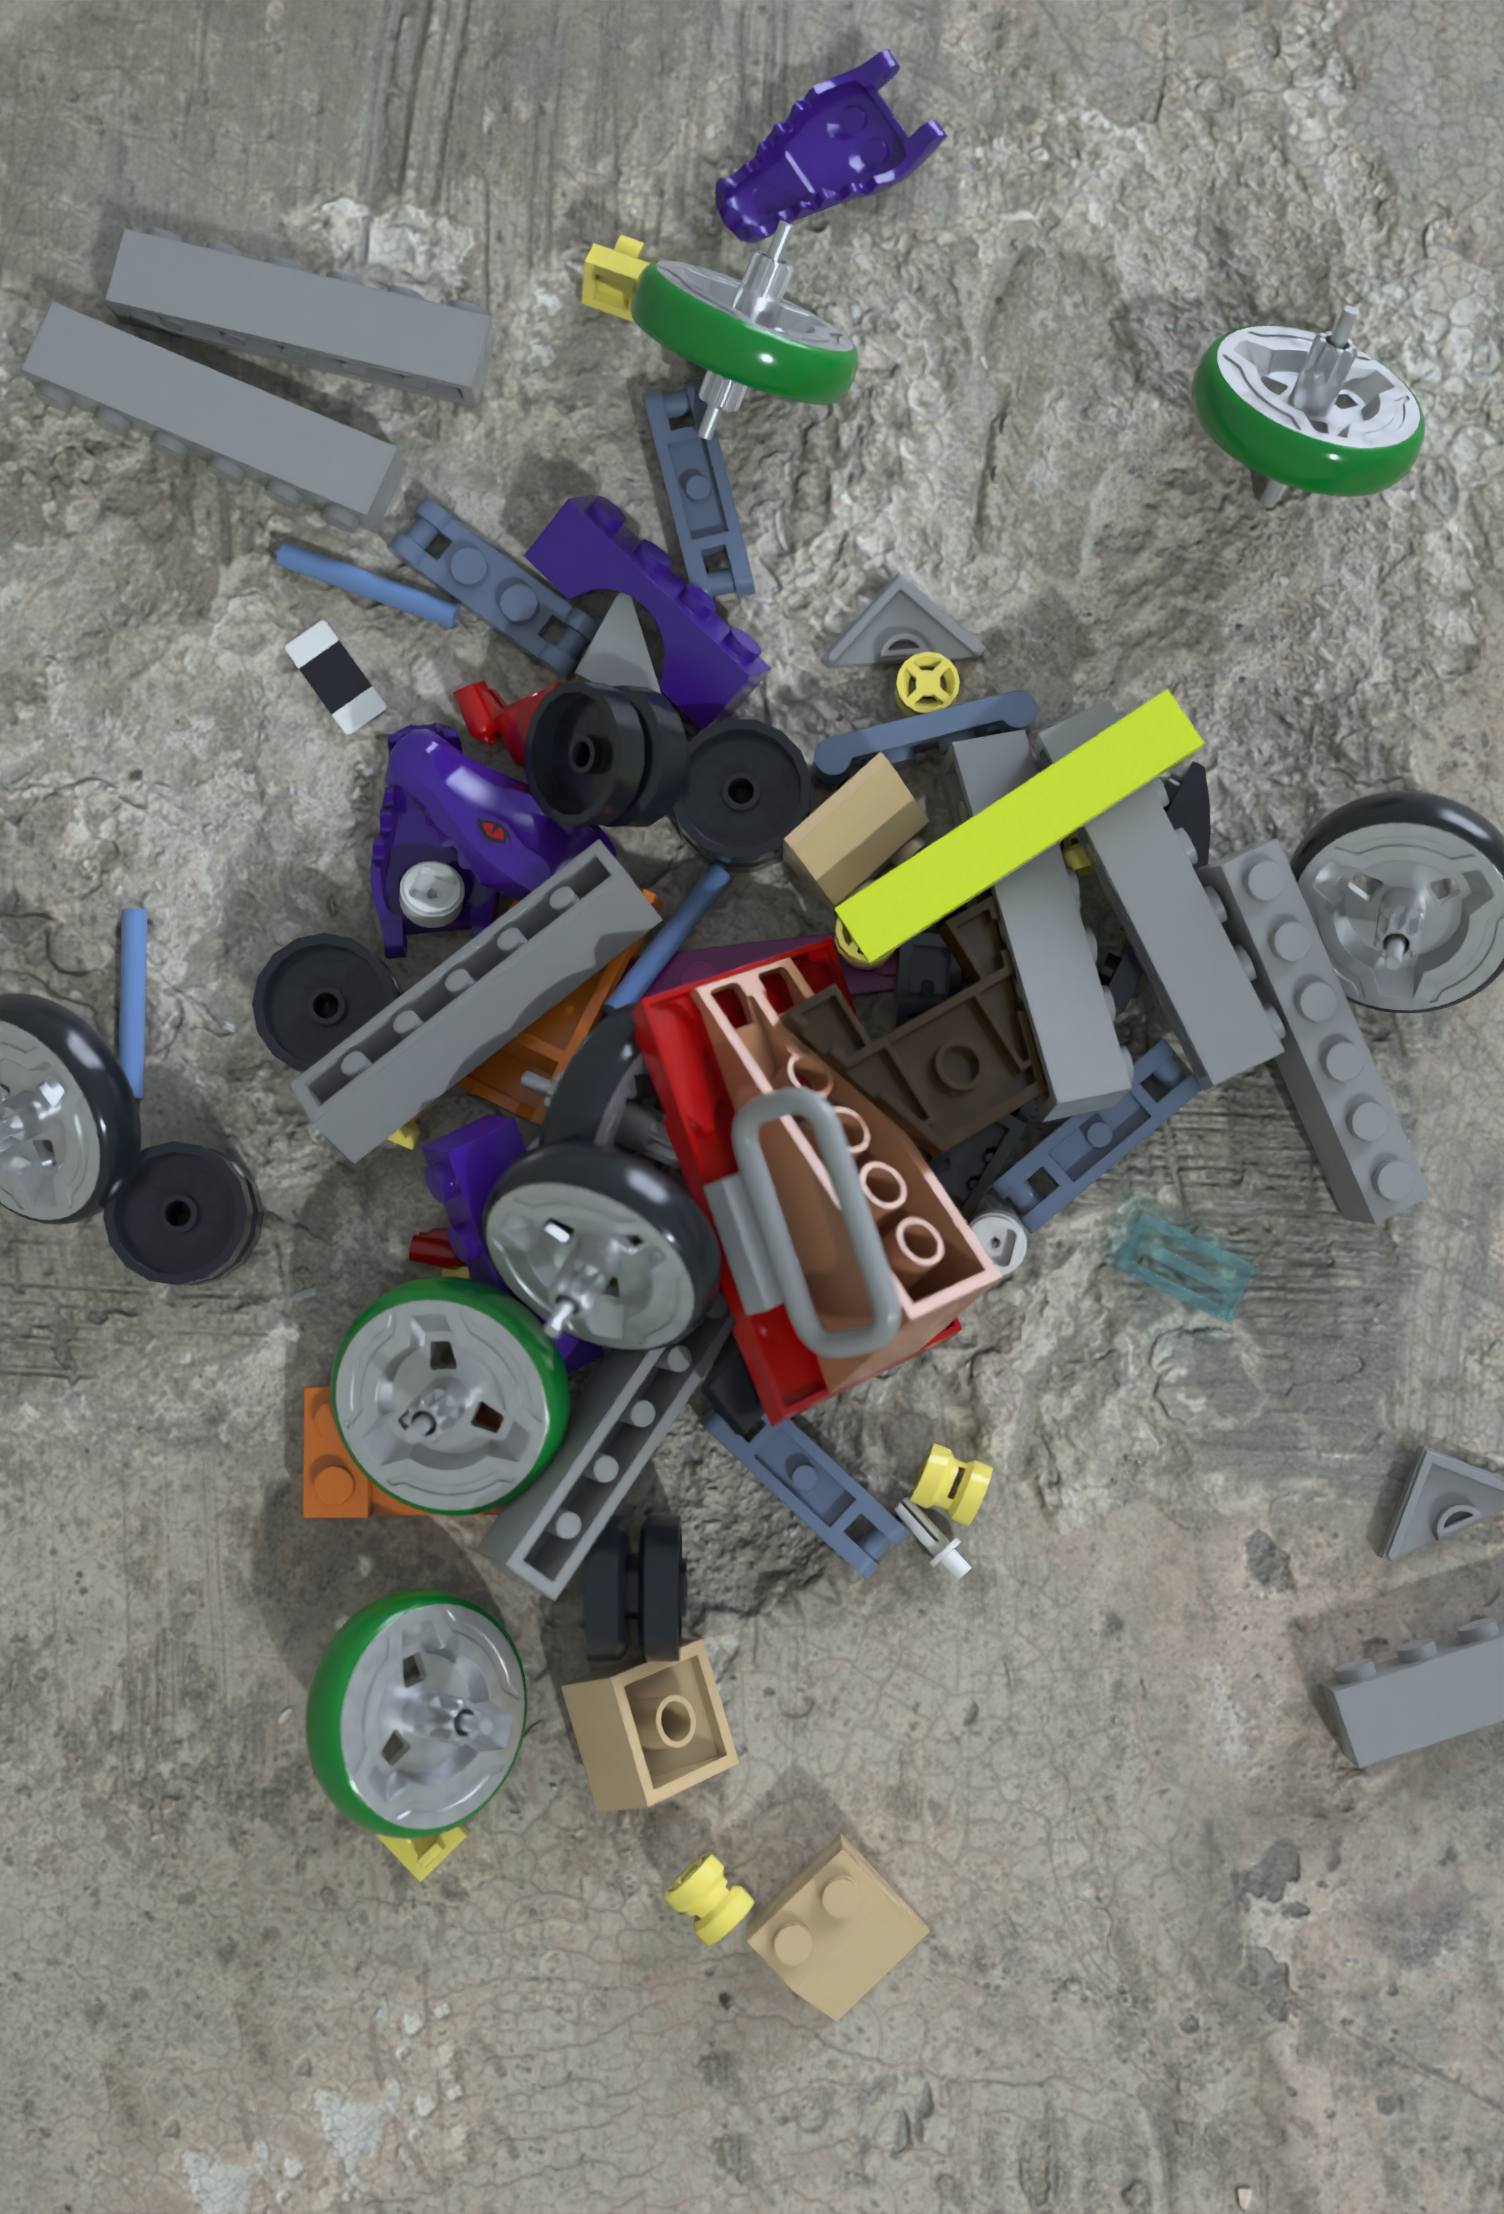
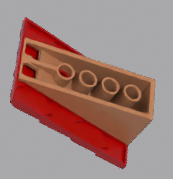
M832 938L643 998L632 1011L636 1022L634 1027L635 1039L640 1046L641 1054L666 1113V1118L662 1121L693 1200L704 1213L716 1236L722 1259L721 1286L736 1321V1325L732 1330L771 1427L950 1340L962 1330L958 1316L1002 1278L998 1269L908 1134L785 1028L779 1019L786 1010L833 984H836L858 1019ZM786 1087H806L824 1097L832 1105L841 1122L899 1294L902 1311L899 1331L889 1345L875 1352L841 1359L825 1358L810 1350L799 1339L791 1324L784 1303L764 1312L746 1315L703 1186L739 1171L731 1141L733 1120L740 1107L756 1096ZM793 1114L762 1124L758 1133L759 1144L820 1321L831 1331H842L870 1324L874 1316L872 1302L810 1123L803 1116Z

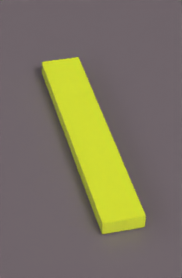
M1166 689L834 909L872 965L1203 748L1205 743L1169 689Z

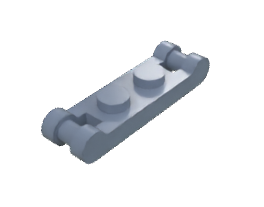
M703 378L685 382V389L662 394L660 388L643 392L644 408L688 583L702 589L711 599L712 597L735 592L737 598L755 594L752 571L717 431L715 429L712 440H706L697 435L708 406L698 396ZM691 414L694 425L671 430L668 419ZM726 552L729 568L706 573L703 557Z
M425 497L414 511V515L417 517L415 522L405 534L397 533L387 546L388 550L401 562L543 667L566 681L578 666L574 661L586 644L590 645L600 625L588 614L570 605L464 527L437 503ZM436 535H439L450 544L438 561L425 551ZM554 621L566 629L555 645L542 638Z
M1016 690L829 737L822 740L816 746L813 774L821 785L837 787L847 780L851 770L863 768L879 752L890 761L894 769H899L916 762L915 754L939 748L941 755L945 756L952 742L1025 729L1027 735L1038 712L1037 703L1028 692Z
M1164 1038L1133 1063L1134 1078L1131 1083L1132 1089L1115 1107L1069 1117L991 1184L992 1189L1002 1200L1008 1196L1023 1214L1019 1220L1031 1234L1049 1221L1202 1090L1196 1075L1193 1072L1186 1075L1173 1060L1172 1056L1176 1052ZM1151 1074L1168 1091L1157 1102L1140 1084ZM1040 1168L1056 1185V1188L1044 1198L1027 1181Z
M711 1407L699 1420V1423L866 1580L880 1567L877 1560L891 1544L894 1543L898 1547L911 1533L790 1418L771 1427L765 1413L760 1419L766 1424L748 1441L742 1435L736 1436L720 1414ZM862 1513L874 1526L857 1543L844 1531Z

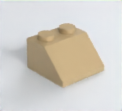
M879 752L783 839V862L834 916L837 913L834 909L835 907L875 882L874 879L891 863L897 867L904 860L910 859L926 847L927 844L921 836L926 833L929 819L890 761Z
M703 1638L682 1643L680 1661H646L643 1656L609 1665L561 1685L597 1813L650 1807L739 1764Z
M840 1833L747 1923V1943L794 1993L837 2022L930 1932V1928Z

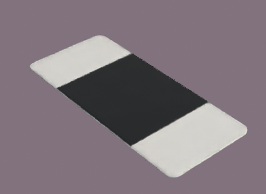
M319 621L286 644L285 651L346 735L352 734L386 710L384 701L326 621Z

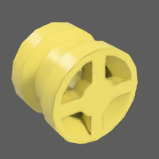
M928 651L914 654L903 663L898 671L894 698L897 708L905 718L955 705L960 680L953 663L939 653ZM931 696H933L934 698L937 699V701H935L933 698H931V699H922L921 701H919L922 697H931Z

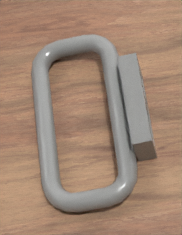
M786 1087L754 1097L740 1107L733 1120L731 1141L739 1171L703 1186L746 1315L764 1312L784 1303L791 1324L799 1339L810 1350L825 1358L841 1359L875 1352L889 1345L899 1331L902 1311L899 1294L841 1122L834 1108L819 1093L806 1087ZM793 1114L803 1116L810 1123L872 1302L874 1316L870 1324L842 1331H831L820 1321L759 1144L758 1133L762 1124Z

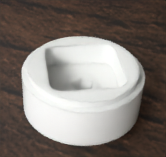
M438 861L418 863L408 869L402 877L399 896L401 909L409 920L422 927L437 928L445 926L454 921L462 910L465 891L464 883L459 873L445 863Z
M989 1209L975 1215L968 1223V1226L999 1273L1004 1275L1016 1269L1022 1262L1027 1249V1233L1022 1222L1014 1214L1002 1209Z

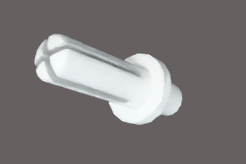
M909 1497L903 1498L900 1503L896 1504L893 1512L935 1557L929 1564L934 1568L941 1562L957 1580L962 1578L971 1569V1566L955 1550L961 1541L956 1537L950 1542L917 1504L908 1500Z

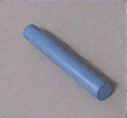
M286 541L279 548L276 558L278 566L453 629L460 613L459 604Z
M712 864L603 1004V1009L607 1014L623 1005L638 1002L730 882V875L722 867Z
M122 909L118 1061L129 1080L135 1099L141 1100L144 1099L147 910Z

